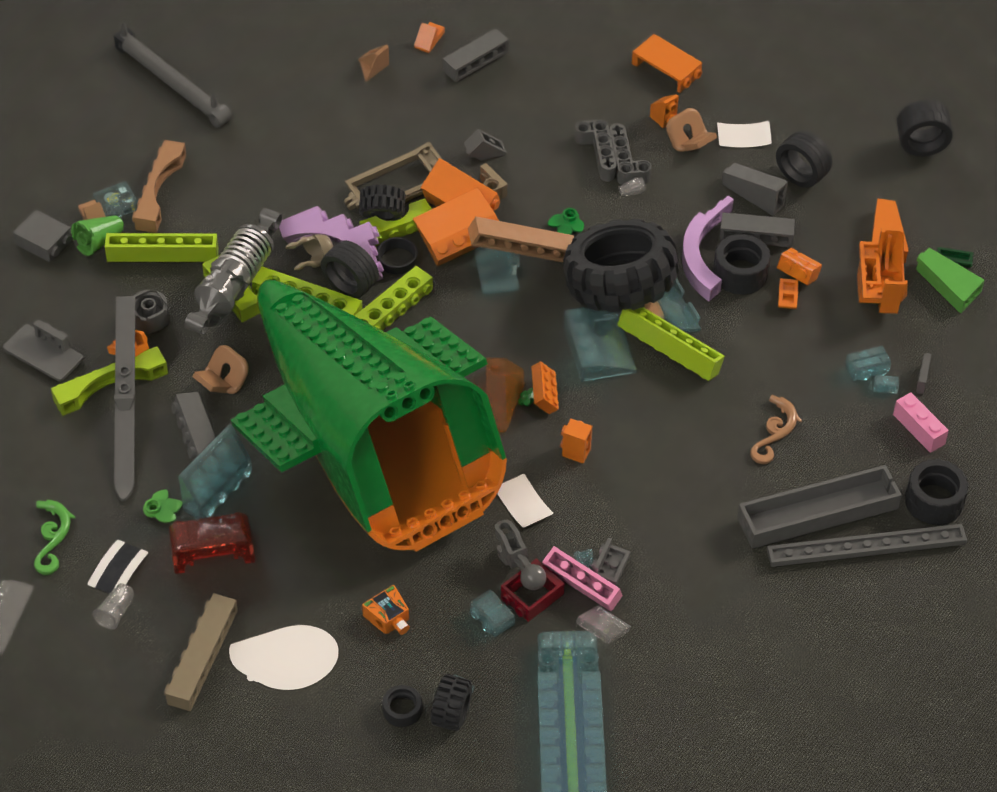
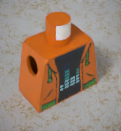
M394 585L362 604L364 618L384 634H388L396 629L400 635H403L409 630L410 626L406 623L409 620V609Z

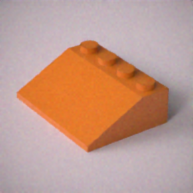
M478 188L413 218L437 267L479 247L471 245L468 227L475 216L499 221Z

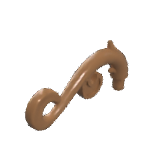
M771 395L769 402L781 408L782 413H786L787 423L782 427L783 421L781 418L771 417L768 419L766 429L772 435L756 443L750 451L752 459L758 464H768L774 458V451L770 446L765 447L766 455L757 453L760 447L783 439L794 429L797 421L802 422L790 401Z

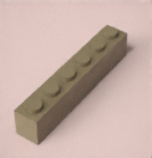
M213 593L211 599L207 600L204 614L198 618L197 629L189 637L187 650H183L180 658L181 662L173 671V679L165 687L164 695L167 699V705L187 711L192 710L237 614V601L235 599Z

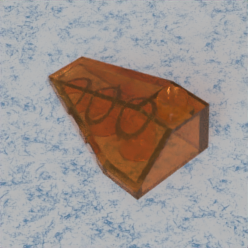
M486 358L488 363L486 365V394L489 398L498 432H506L515 406L518 404L521 391L524 388V369L507 358Z

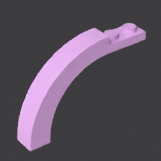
M730 196L720 200L716 207L707 211L705 215L699 212L690 222L684 236L682 251L684 272L693 288L707 301H710L721 291L722 279L706 266L700 255L699 245L704 236L721 222L722 212H732L734 199Z

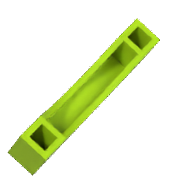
M158 347L148 349L135 357V379L152 381L168 374L167 362ZM115 363L51 388L53 401L61 415L64 416L79 410L92 394L109 384L115 383Z

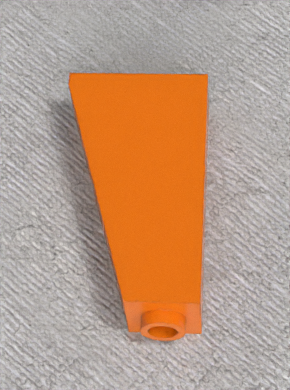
M877 199L871 242L879 241L881 227L903 229L896 201ZM904 234V263L906 264L908 245Z

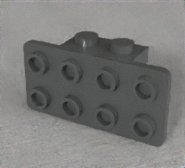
M39 319L33 324L34 327L25 324L3 345L5 352L59 382L63 381L83 361V355L70 348L68 336L65 332L58 331L49 323H44Z

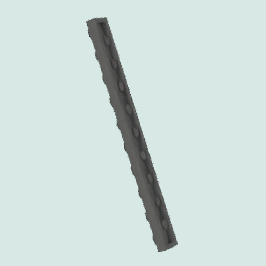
M955 524L767 546V554L770 566L775 567L966 545L967 537L963 525Z

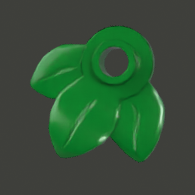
M566 208L562 214H555L548 221V226L556 227L559 233L572 235L573 231L581 233L584 229V223L579 219V214L574 208Z

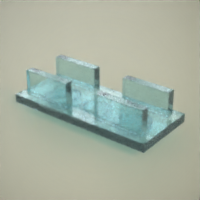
M676 278L672 289L669 292H664L663 298L657 302L669 323L684 332L700 331L701 328L698 322L701 318L691 302L685 303L682 298L685 291Z

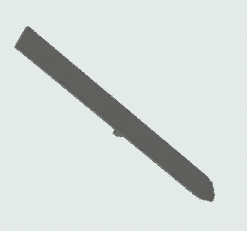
M135 296L116 297L114 484L116 493L121 501H126L132 494L135 476Z

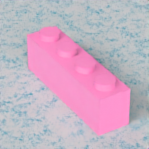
M553 546L542 562L558 578L610 612H612L623 596L620 588L555 546Z

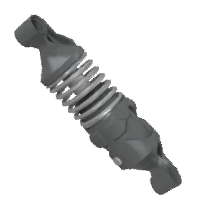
M263 208L259 215L260 225L244 224L238 228L234 237L227 244V247L224 248V251L221 252L218 259L211 263V274L206 276L196 287L194 296L200 306L199 312H190L184 324L186 329L203 335L207 332L208 327L219 324L223 316H227L232 311L235 304L234 301H238L244 296V292L250 285L251 280L254 279L258 270H260L267 257L272 253L274 244L271 237L281 224V213Z

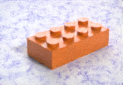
M540 361L531 366L534 404L546 413L551 414L559 410L556 372Z

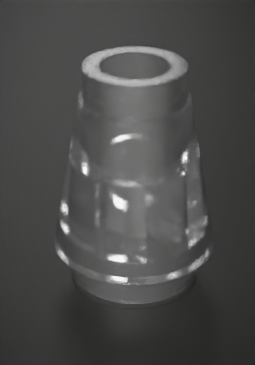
M635 177L618 186L621 197L642 194V192L646 191L642 177Z

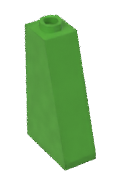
M928 248L917 257L916 261L918 264L916 270L958 312L962 313L982 292L984 279L935 250Z

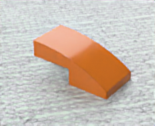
M780 278L778 307L797 309L798 280Z

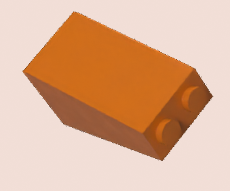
M441 158L438 159L420 187L427 202L436 207L476 188L480 190L493 211L500 204L497 192Z

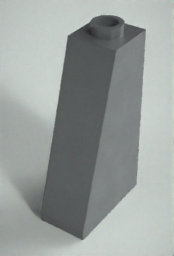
M733 163L723 171L722 185L770 215L774 216L784 207L788 183L786 180L737 163Z

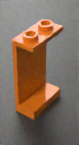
M653 34L632 52V64L638 67L642 62H647L678 81L677 92L679 93L685 88L687 89L694 80L699 79L702 75L701 61L656 34Z

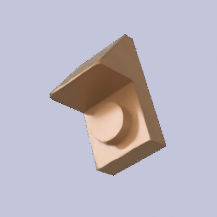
M95 200L78 205L79 212L84 220L106 217L100 202L96 203Z

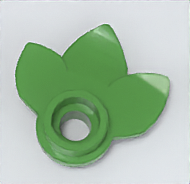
M167 489L160 490L153 494L152 499L145 502L143 512L147 517L156 518L163 523H171L176 521L175 513L181 509L183 502L168 498Z

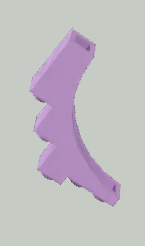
M318 206L281 221L279 228L282 238L288 244L296 242L302 237L316 234L327 235L330 240L338 243L347 240L358 244L370 254L376 263L379 271L378 280L383 279L381 272L384 269L381 262L377 261L376 256L378 252L375 245L379 244L377 237L380 235L377 227H373L370 222L354 227L351 219H347L344 214L328 220L325 210L322 211Z

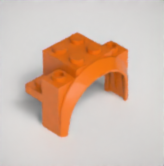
M881 227L878 242L860 241L858 300L859 303H878L879 313L898 314L900 303L907 297L908 280H905L904 230L902 228Z

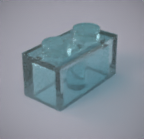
M874 376L873 392H898L899 377Z

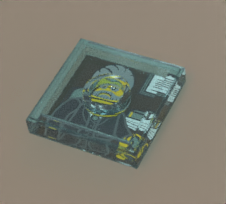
M126 181L93 193L96 203H101L105 216L116 215L120 217L137 210L138 200Z

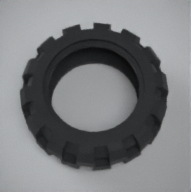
M617 219L611 220L606 224H596L589 227L588 231L579 233L572 239V243L568 244L563 259L566 284L570 293L581 305L586 304L589 309L596 311L604 309L608 310V312H621L625 309L635 310L643 308L649 302L655 303L663 298L664 292H669L672 289L679 271L676 246L671 236L660 225L654 222L645 223L643 219L627 221Z

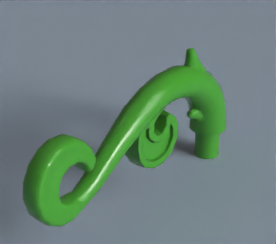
M47 499V501H37L36 508L46 509L52 515L57 514L60 517L61 526L56 532H53V530H57L58 526L54 522L48 521L41 527L43 538L50 542L37 555L34 567L38 573L43 575L53 574L59 568V560L55 555L48 554V558L51 559L49 565H42L41 559L65 538L70 528V518H76L63 504Z

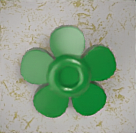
M533 388L528 389V391L525 390L520 394L519 405L529 406L533 402Z

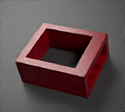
M537 558L531 564H537L545 570L546 582L544 587L549 591L537 602L528 607L514 594L516 590L523 586L520 580L522 571H519L501 585L502 601L515 609L516 614L528 622L564 595L565 583Z

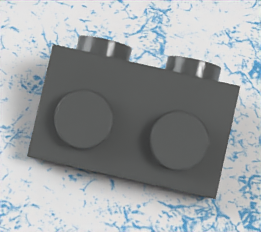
M608 537L606 543H602L599 550L600 556L598 559H594L591 570L616 586L629 560L631 551L612 545V539Z

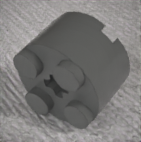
M143 290L134 295L135 328L137 330L143 331L145 335H149L168 326L169 311L167 299L161 292L156 291L155 293L150 290Z

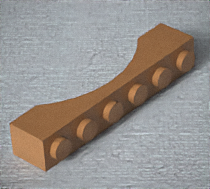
M164 140L162 147H159L158 157L153 161V170L148 174V183L143 187L142 198L138 199L137 211L133 212L132 221L135 222L136 230L157 233L162 220L160 207L156 202L157 193L162 183L171 174L182 168L186 158L185 143Z

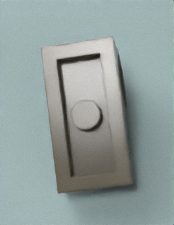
M487 163L481 165L479 177L484 185L497 192L500 200L507 197L508 184Z

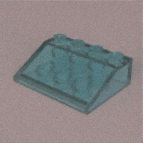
M584 307L564 310V328L581 382L637 372L624 330L617 326L619 321L618 313L596 311Z
M231 424L179 475L184 511L201 522L210 517L219 504L224 503L227 496L232 491H235L244 478L249 477L252 472L251 458Z

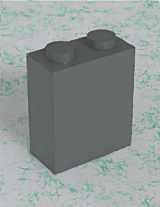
M35 210L13 232L15 245L48 262L57 257L73 240L71 227L38 210Z

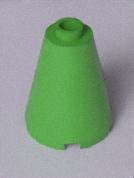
M116 215L79 220L72 224L71 234L73 241L77 240L79 244L76 246L82 254L89 256L105 245L106 233H121L124 223Z

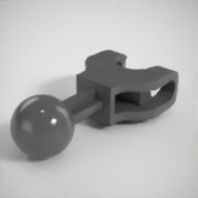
M510 520L497 522L495 524V534L500 542V545L497 546L498 557L504 565H509L511 569L519 567L522 571L520 580L525 588L538 590L543 587L546 582V572L541 566L531 564L528 561L527 547L523 543L518 529ZM507 528L510 530V532L508 534H504L501 529Z

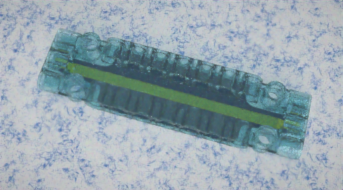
M591 631L542 632L537 636L541 792H607L601 673L598 666L597 635Z

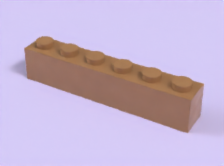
M476 216L468 227L471 245L558 262H563L568 244H571L574 235Z

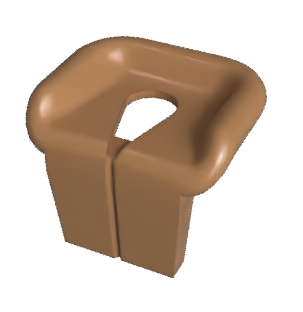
M693 108L683 110L667 122V134L673 148L679 152L699 149L717 138L716 133L707 132L699 112ZM685 124L691 126L693 138L690 140L683 130Z
M222 345L214 351L206 369L194 372L192 377L211 392L235 394L241 389L248 375L249 366L246 359L229 346ZM225 363H228L231 370L223 380L221 378L222 368Z

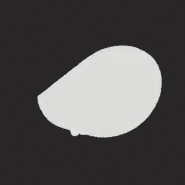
M295 625L230 645L229 654L232 664L240 672L247 675L248 681L254 680L275 689L293 690L310 686L324 678L336 664L338 645L330 634L320 628Z

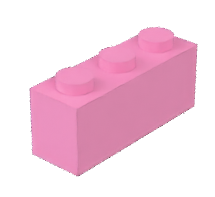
M912 393L896 400L893 415L930 453L945 445L949 430Z

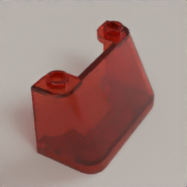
M236 512L229 515L176 521L169 526L175 574L185 573V566L189 563L190 566H194L195 559L234 554V559H238V556L244 558L245 564L255 562L249 518L244 513Z

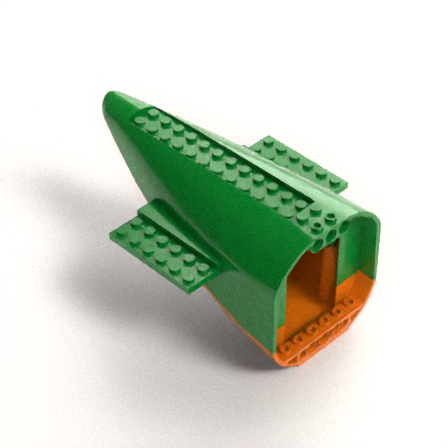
M265 280L258 289V308L284 385L263 395L264 403L257 404L254 408L239 413L235 418L231 419L233 427L281 473L316 455L333 488L351 515L377 543L394 550L413 549L417 552L483 516V511L491 504L502 485L507 463L488 395L481 388L464 378L488 365L486 358L432 317L425 318L418 324L407 327L404 331L395 327L388 332H384L286 283L276 280Z

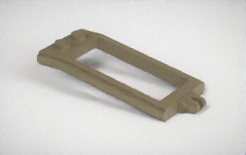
M427 142L411 152L345 181L350 193L348 198L344 200V203L349 210L359 209L360 191L357 186L417 159L421 161L430 173L441 157L432 144ZM422 184L404 191L406 194L405 202L423 194L420 188Z

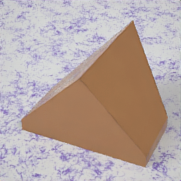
M387 44L369 50L358 59L365 82L389 65V47Z

